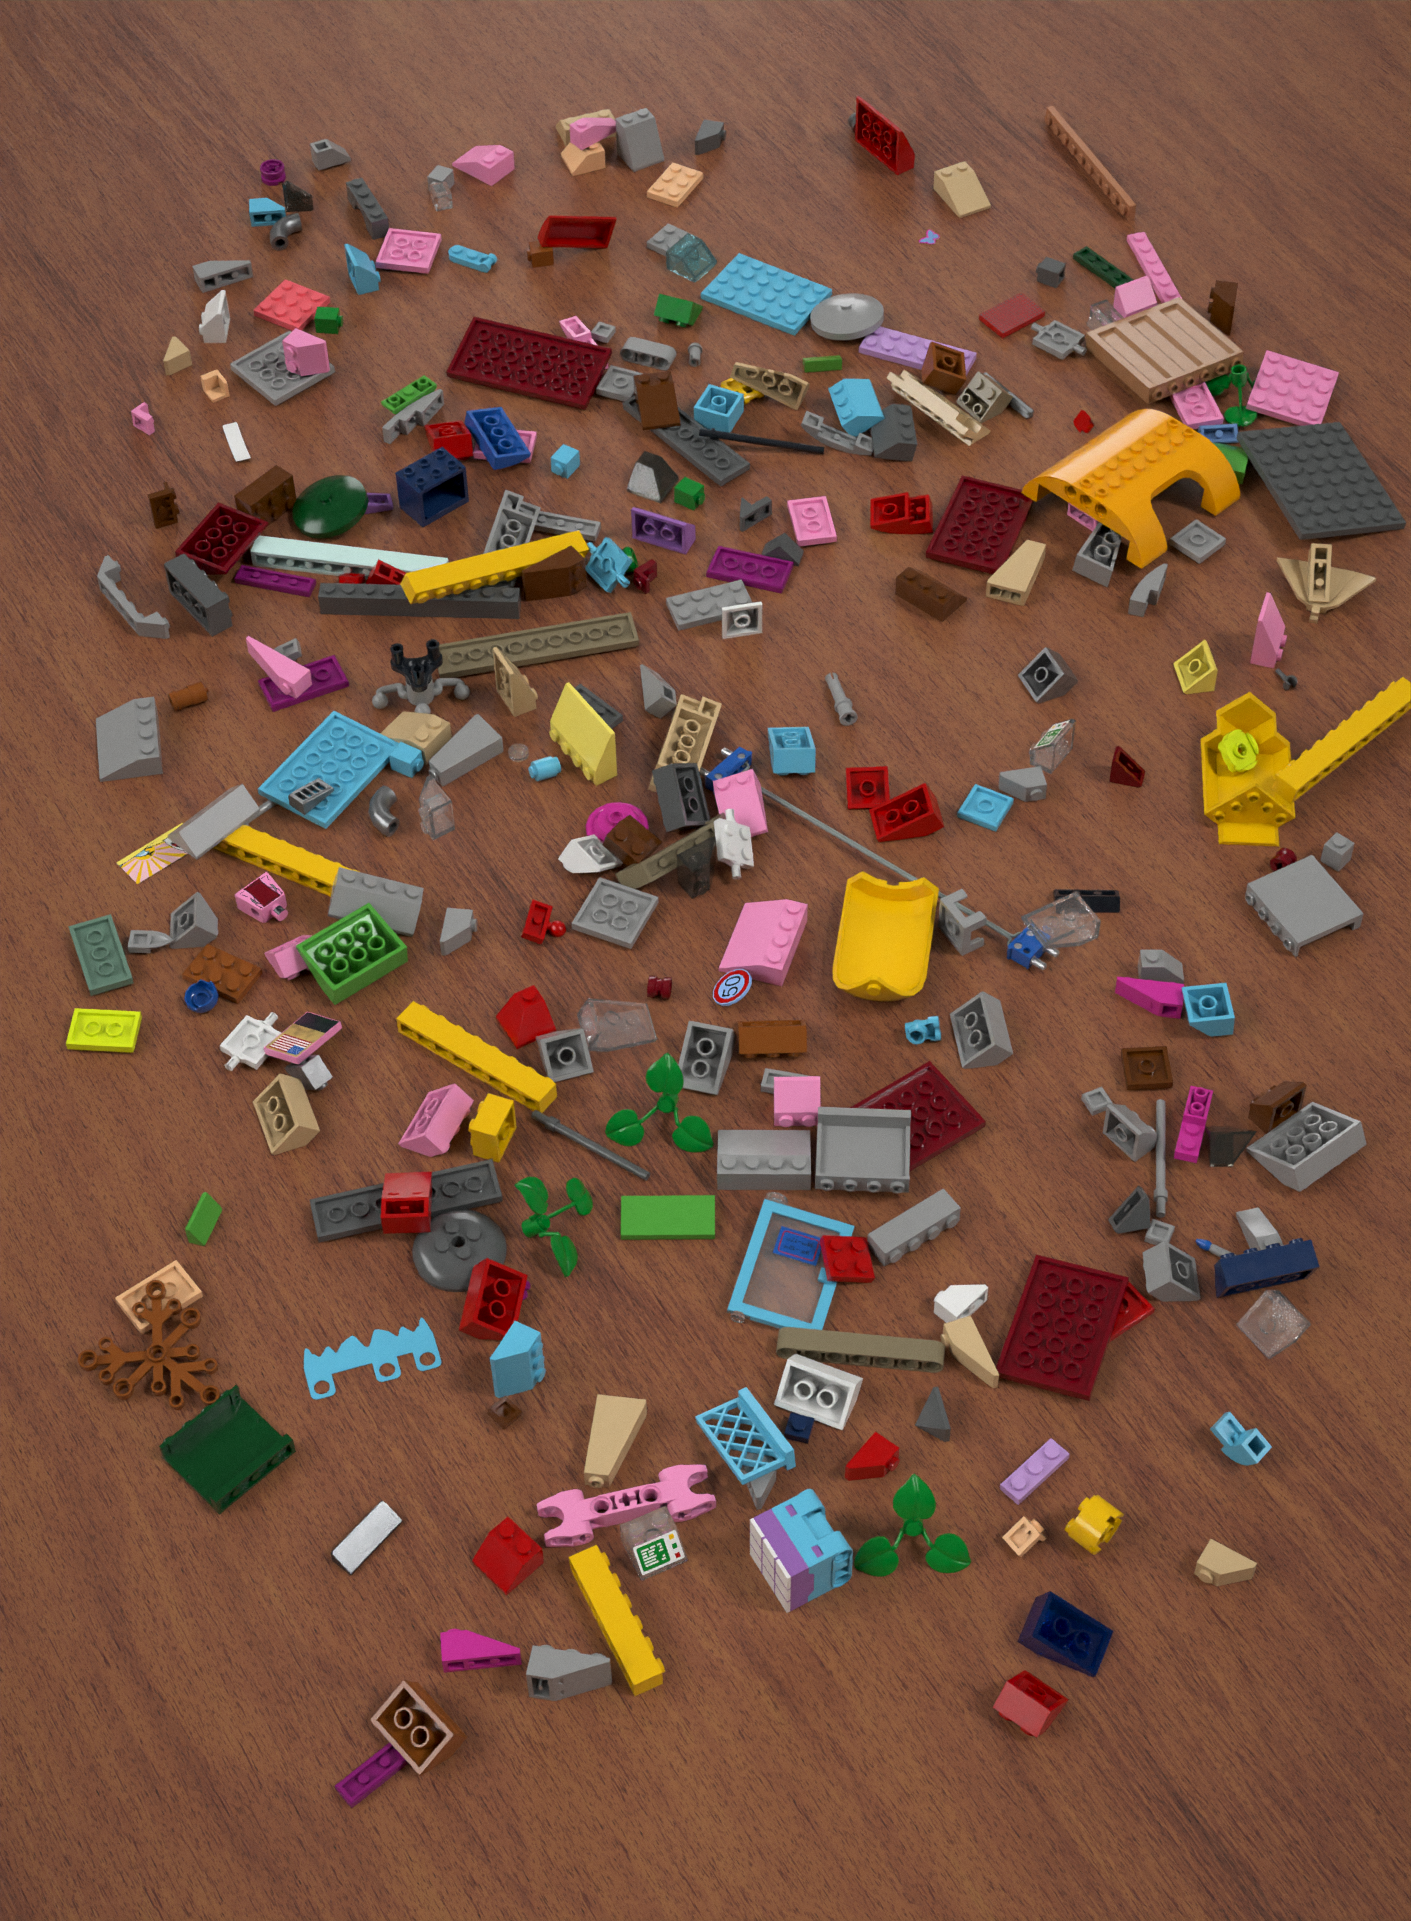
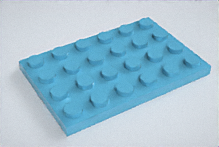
M738 253L701 292V299L795 336L809 321L813 308L832 295V289Z
M333 711L258 788V793L327 829L390 762L389 755L399 743ZM317 778H320L334 788V791L306 815L289 805V794Z

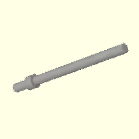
M1159 1099L1156 1101V1189L1154 1190V1201L1156 1202V1216L1162 1218L1165 1217V1203L1168 1201V1191L1165 1189L1166 1102Z

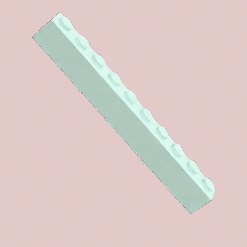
M259 536L254 541L251 549L253 566L340 576L345 573L365 574L366 580L378 559L406 573L449 563L448 558L268 536Z

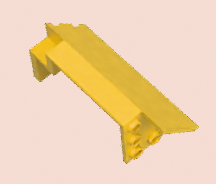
M1248 692L1217 710V729L1201 738L1204 815L1218 825L1219 844L1280 847L1278 827L1295 819L1294 802L1290 804L1274 792L1272 787L1275 774L1279 770L1286 769L1291 762L1290 742L1277 732L1276 713L1251 692ZM1237 729L1242 730L1241 732L1245 734H1251L1259 749V754L1256 755L1255 760L1257 764L1245 772H1231L1218 749V744L1222 741L1223 737ZM1238 748L1239 754L1242 752L1241 748Z

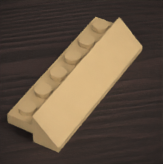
M903 370L900 376L892 372L887 376V379L892 382L891 386L895 392L968 446L990 433L988 428L932 387L923 384L922 380L914 374Z
M681 694L655 769L669 764L697 763L698 770L700 771L722 704L705 697L698 701ZM652 776L648 790L657 793Z

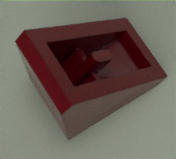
M1117 746L1112 760L1109 782L1137 788L1141 787L1145 770L1120 746Z

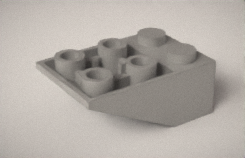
M533 1645L526 1672L529 1697L557 1701L611 1685L610 1658H606L598 1653L588 1655L574 1649L564 1651L549 1645Z

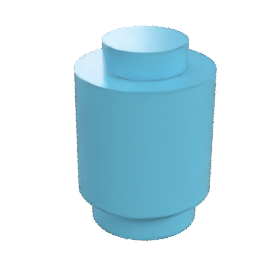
M548 756L532 761L528 769L531 778H535L538 782L557 776V773L561 772V765L557 757Z

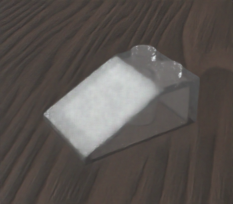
M1077 892L1021 916V920L1045 949L1081 946L1099 936L1101 920Z
M588 998L577 1013L580 1028L584 1029L589 1051L609 1052L654 1043L657 1040L646 1003Z

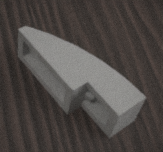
M1168 564L1160 565L1141 580L1130 598L1128 614L1144 617L1148 604H1157L1166 579Z

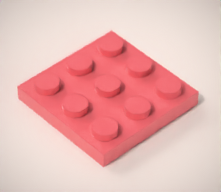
M285 279L253 310L254 316L291 331L295 328L302 331L314 319L317 307H326L330 303V297Z

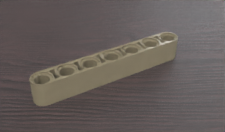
M783 1327L778 1331L776 1354L783 1359H788L792 1355L798 1354L823 1363L937 1373L942 1371L944 1367L945 1345L935 1340Z

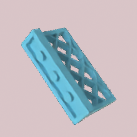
M747 1387L738 1391L739 1397L695 1416L696 1423L742 1485L783 1466L786 1470L796 1467L794 1449ZM736 1407L740 1410L739 1416L727 1414L729 1410ZM710 1419L719 1420L717 1426L708 1425L705 1421ZM723 1422H735V1426L733 1429L722 1427ZM740 1424L752 1426L750 1432L738 1429ZM719 1434L731 1435L728 1442L718 1440L717 1437ZM736 1436L747 1438L745 1445L733 1442ZM752 1439L764 1442L762 1447L750 1446ZM730 1450L742 1451L740 1458L730 1456ZM747 1452L759 1454L757 1461L745 1459ZM764 1455L773 1456L777 1459L770 1463L762 1462ZM742 1465L754 1467L753 1471L745 1475L741 1472Z

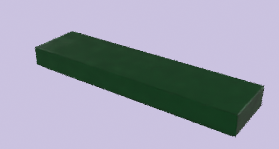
M1087 246L1073 253L1075 261L1113 288L1134 280Z

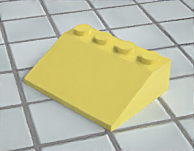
M569 682L566 683L550 720L551 730L549 734L554 742L557 741L561 746L564 754H568L572 758L574 765L581 768L585 777L597 786L617 776L615 732Z

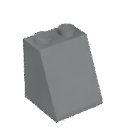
M647 108L616 118L617 154L633 172L664 161L656 120Z

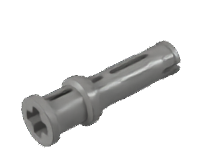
M829 673L826 675L825 681L835 701L834 709L840 715V723L849 726L856 722L858 718L857 713L852 709L851 700L846 698L838 675L832 673L834 678L832 679Z

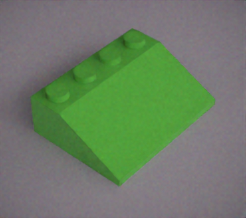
M370 903L296 945V949L319 986L334 1005L408 962L407 946Z

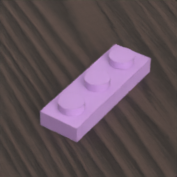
M1050 1438L1000 1484V1490L1019 1505L1069 1459V1453Z

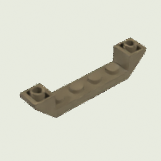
M721 813L705 822V826L640 863L631 864L617 872L615 875L619 883L633 889L639 888L716 845L714 820L719 818L726 820L725 814Z

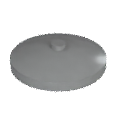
M857 293L840 294L821 301L813 308L810 315L811 326L818 335L832 340L857 339L873 333L882 325L884 309L882 304L871 296Z

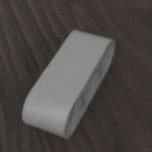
M636 337L628 338L620 351V355L625 361L660 370H668L677 355L675 349L671 346Z

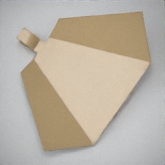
M1277 557V562L1297 599L1306 605V610L1311 611L1309 619L1311 623L1317 624L1320 613L1326 614L1327 610L1339 607L1376 581V578L1331 567L1329 603L1308 602V562Z

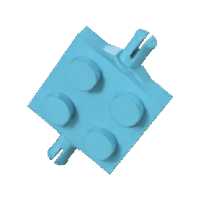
M605 537L597 548L592 542L587 543L591 557L585 568L589 575L609 593L613 591L618 582L624 588L628 587L627 584H630V581L624 577V573L632 563V560L611 538Z

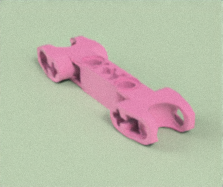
M677 1465L668 1467L659 1473L660 1482L646 1484L593 1498L584 1499L581 1490L573 1489L560 1492L537 1504V1511L540 1517H558L563 1521L560 1526L544 1534L546 1547H574L583 1545L593 1540L592 1529L647 1518L661 1513L669 1512L671 1521L682 1522L694 1519L716 1507L714 1495L695 1494L690 1491L691 1486L708 1478L706 1465ZM649 1498L656 1499L653 1502L646 1501ZM602 1509L607 1510L605 1513L597 1512L598 1510Z

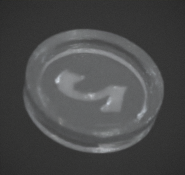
M514 744L509 748L508 756L513 761L521 762L528 758L529 749L524 744Z

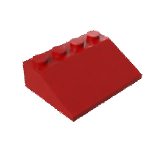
M857 96L855 141L896 175L914 168L915 153L903 131L863 98Z

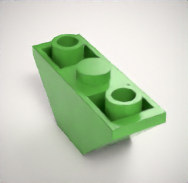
M424 375L381 401V405L393 414H398L408 405L434 392L437 384Z

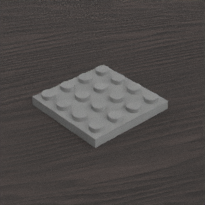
M291 331L280 335L230 363V368L234 373L275 406L335 373V368L331 363H329L330 371L326 373L300 376L288 371L282 340Z

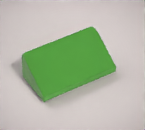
M840 355L803 358L805 372L842 370V358Z
M207 1192L202 1193L185 1228L189 1243L200 1246L206 1245L222 1212L221 1206Z

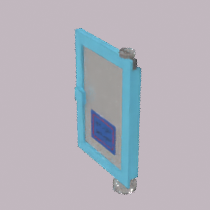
M769 1192L766 1194L727 1313L731 1314V1320L736 1323H743L746 1318L779 1329L795 1327L822 1330L837 1281H827L820 1239L822 1235L852 1236L854 1226L787 1206L788 1199L783 1194Z

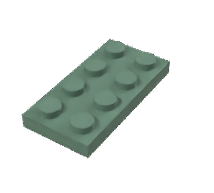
M111 914L68 926L91 996L134 983Z

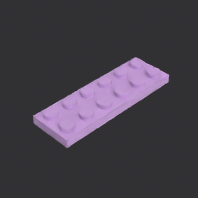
M880 326L876 331L865 336L859 346V353L921 370L932 340ZM935 342L964 352L967 375L976 360L977 353Z

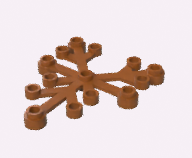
M152 1280L146 1286L147 1296L152 1300V1312L147 1309L146 1304L143 1302H137L132 1307L136 1318H143L152 1325L153 1344L146 1351L125 1353L113 1343L110 1337H103L99 1340L98 1346L103 1353H109L108 1355L97 1356L93 1350H84L78 1356V1363L84 1371H92L97 1366L109 1365L99 1373V1379L104 1385H110L114 1382V1375L125 1363L144 1361L128 1379L120 1378L113 1384L114 1394L120 1400L129 1399L134 1393L136 1384L152 1368L153 1382L151 1389L156 1396L164 1395L167 1391V1386L163 1378V1366L171 1373L169 1404L173 1410H180L185 1404L181 1395V1380L200 1395L205 1406L211 1405L221 1396L216 1386H205L190 1374V1372L205 1371L209 1375L216 1373L218 1364L214 1358L186 1363H176L171 1359L187 1357L189 1360H196L200 1357V1349L196 1344H189L186 1347H172L189 1329H195L200 1325L201 1316L195 1308L185 1309L181 1313V1324L163 1341L162 1325L172 1315L179 1314L182 1310V1305L178 1299L173 1298L167 1302L166 1307L162 1310V1299L166 1295V1288L160 1280ZM156 1290H160V1291H161L160 1294H158V1295H153V1292H154V1291H156ZM178 1304L176 1309H170L171 1305ZM140 1307L144 1308L143 1312H141V1313H137V1312H136V1310H137L138 1308H140ZM190 1318L196 1319L193 1323H188V1320ZM106 1342H109V1343H110V1346H109V1347H107V1348H103V1347H102V1345H103L104 1343H106ZM192 1349L197 1350L194 1355L188 1354ZM162 1353L160 1358H154L155 1354ZM93 1360L92 1364L85 1365L86 1361ZM208 1364H214V1367L212 1369L206 1368ZM105 1374H110V1375H111V1377H110L109 1379H107V1380H104V1379H103V1376H104ZM157 1385H163L161 1390H155ZM123 1388H127V1389H128V1392H127V1393H125V1394H121V1393H120V1391H121ZM211 1395L216 1396L213 1401L207 1400ZM175 1399L181 1400L177 1405L172 1404Z

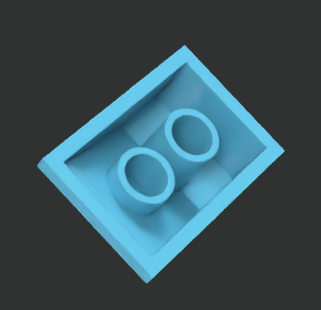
M809 727L768 728L773 773L784 776L789 773L808 775L815 772L816 748Z

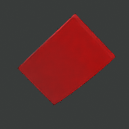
M909 492L870 499L871 529L893 534L932 533L933 505L930 495L910 497Z

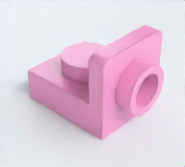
M143 402L131 411L133 425L146 434L151 435L155 432L154 420L149 414L148 404Z

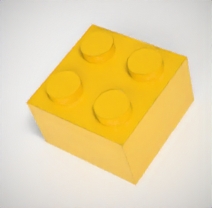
M488 1093L485 1100L481 1101L478 1106L476 1118L470 1121L468 1131L471 1132L470 1145H472L474 1156L488 1160L492 1159L494 1162L499 1163L517 1128L514 1101Z

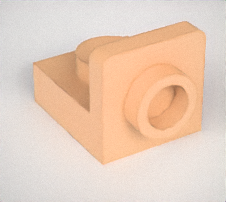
M1024 1516L1002 1537L1020 1557L1039 1540L1043 1542L1047 1539L1042 1534L1044 1528L1035 1519L1030 1521Z

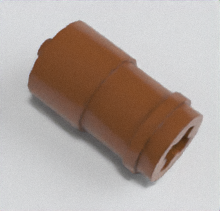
M200 681L188 685L186 688L171 691L168 694V698L173 710L179 711L184 707L207 701V692L209 690L207 687L204 688Z

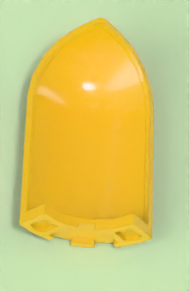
M864 871L847 879L833 962V981L836 986L855 997L881 1002L903 1000L918 993L923 988L927 976L939 888L924 877L911 882H899V885L892 886L888 885L887 881L877 879Z

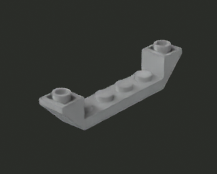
M109 555L105 556L97 575L100 591L139 636L162 639L170 638L168 630L170 625L165 617L162 618L158 612L144 617L142 613L136 611L132 601L128 602L124 592L117 589L115 583L121 581L120 565L117 561H113Z

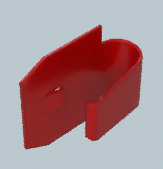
M1081 410L1073 420L1074 426L1079 433L1082 431L1089 433L1094 427L1091 417L1085 410Z

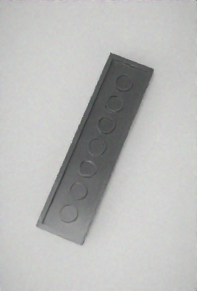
M633 396L623 402V409L641 423L636 399ZM679 407L681 426L650 430L719 486H723L750 469V463L721 440L716 438L710 440V437L699 436L700 428H706Z
M492 1159L432 1172L431 1217L447 1211L471 1209L503 1201ZM384 1183L310 1199L318 1242L382 1229L381 1198Z

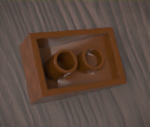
M671 371L634 375V395L643 430L681 426Z
M569 546L522 570L524 600L527 602L571 596L586 588L585 558L574 547Z

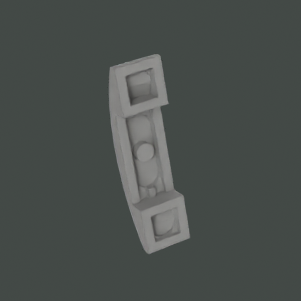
M806 411L801 427L812 437L839 451L857 455H872L874 449L871 437L859 433L858 437H854L823 424V417Z

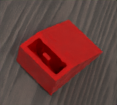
M432 1172L385 1173L381 1198L383 1234L431 1232Z

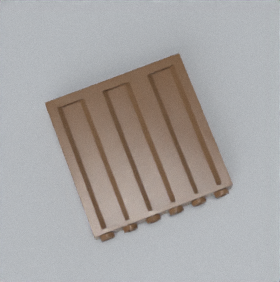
M1180 297L1086 332V349L1148 404L1229 373L1235 365H1243L1244 351Z

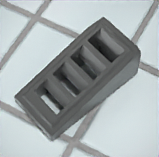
M317 778L289 794V805L306 815L334 791V788L320 778Z

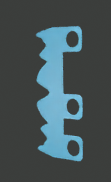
M421 1317L419 1326L414 1332L401 1327L399 1335L395 1336L389 1331L374 1330L369 1347H365L352 1335L341 1344L337 1353L328 1346L322 1355L318 1357L305 1348L304 1372L311 1397L317 1400L335 1394L336 1389L332 1374L371 1363L376 1379L379 1382L398 1378L401 1375L397 1356L412 1352L418 1370L425 1371L439 1367L441 1365V1358L433 1332ZM423 1353H433L435 1355V1362L429 1366L421 1364L420 1357ZM390 1363L394 1365L395 1372L388 1377L382 1376L379 1369L383 1364ZM319 1381H326L329 1383L330 1388L327 1393L318 1394L314 1390V1385Z

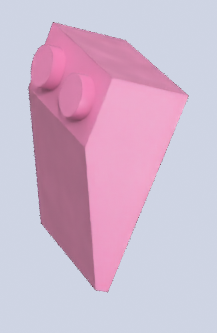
M501 145L475 146L454 161L452 166L492 186L515 169L513 151Z
M1268 592L1266 593L1258 618L1250 663L1274 669L1276 661H1281L1283 649L1280 648L1285 647L1287 635H1284V622L1271 593Z
M753 769L713 781L719 814H725L726 809H734L735 821L738 824L750 827L751 837L768 832L761 784Z

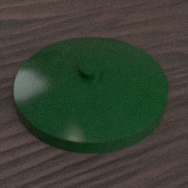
M329 476L314 482L298 496L292 510L293 520L300 532L308 537L319 539L334 537L348 531L360 521L368 507V495L362 483L351 476Z

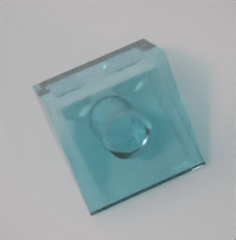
M689 233L666 251L667 269L695 283L717 264V260L704 241Z

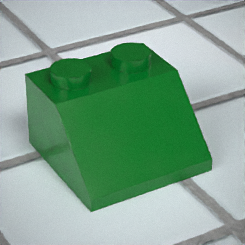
M659 294L654 316L659 317L660 322L669 324L671 320L675 321L677 326L686 328L687 325H694L703 306L692 301Z

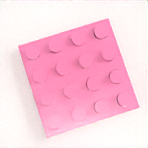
M1267 350L1246 409L1299 426L1321 424L1339 372Z

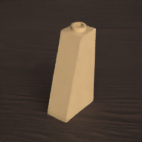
M1026 540L988 579L986 597L1024 606L1045 559L1046 544Z
M597 1394L584 1468L585 1485L593 1488L611 1486L646 1418L647 1404L645 1399Z

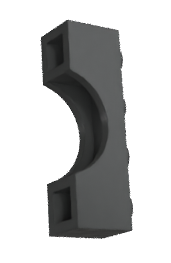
M363 178L346 182L348 201L354 210L360 209L367 231L372 239L385 237L389 229L388 217Z

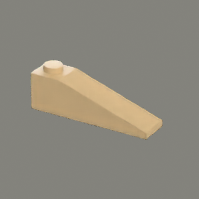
M738 362L734 364L730 375L731 378L795 410H798L810 386V383L792 374Z

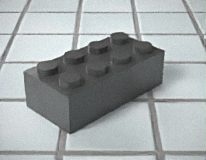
M182 554L164 564L169 592L212 637L233 626L231 620L233 615L229 609L228 603H230L228 595L219 590L217 584L207 577L204 570H200L193 559H189L185 554Z

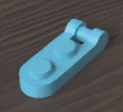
M454 245L448 250L450 261L487 273L491 269V265H494L498 260L492 253L487 255L460 245Z

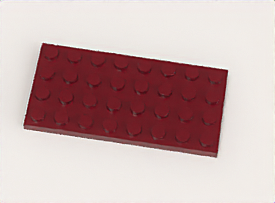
M473 317L446 374L450 378L586 410L612 355V349Z

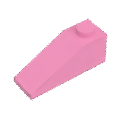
M581 118L570 124V142L580 150H583L615 133L616 121L612 118Z

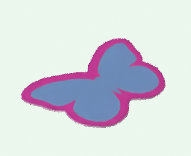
M929 229L926 232L927 237L921 238L919 243L935 244V240L939 239L940 236Z

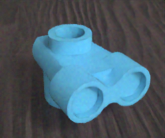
M931 1016L926 1020L917 1019L913 1022L905 1023L906 1039L912 1044H921L925 1039H930L931 1042L941 1041L939 1017Z

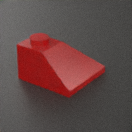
M535 985L514 993L496 1015L497 1021L516 1049L537 1041V1036L556 1032V1027L545 1000Z

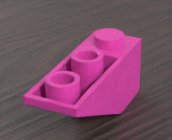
M1117 977L1116 994L1157 1016L1181 1018L1183 1007L1182 987H1184V984Z

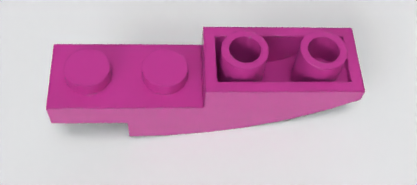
M1190 1086L1174 1159L1197 1163L1213 1090Z

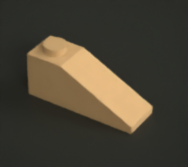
M1312 543L1308 553V602L1329 603L1331 544Z
M971 1315L945 1323L943 1325V1334L940 1335V1338L945 1348L949 1349L951 1356L990 1387H998L999 1373Z

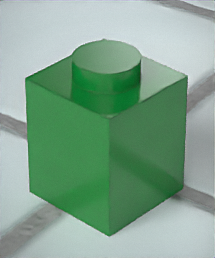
M317 307L314 317L316 333L338 334L339 328L343 326V316L340 315L339 308Z
M684 477L674 487L675 503L693 511L703 504L705 500L704 485Z

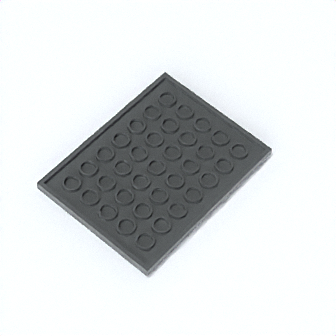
M1340 422L1238 432L1236 437L1300 540L1404 529L1406 521Z

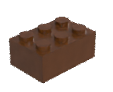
M275 465L234 495L237 510L267 521L270 525L288 510L292 509L296 502L293 475Z

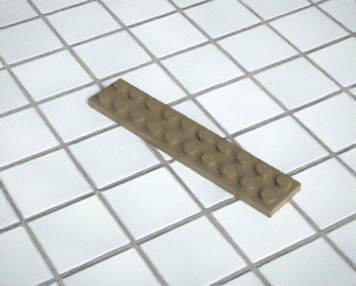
M628 612L439 644L443 664L437 669L440 678H454L495 671L494 647H497L518 667L639 646V638L632 614Z

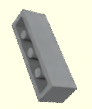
M942 1189L869 1233V1250L884 1267L891 1262L895 1263L907 1252L918 1249L925 1241L935 1239L943 1230L954 1227L960 1221L961 1207Z

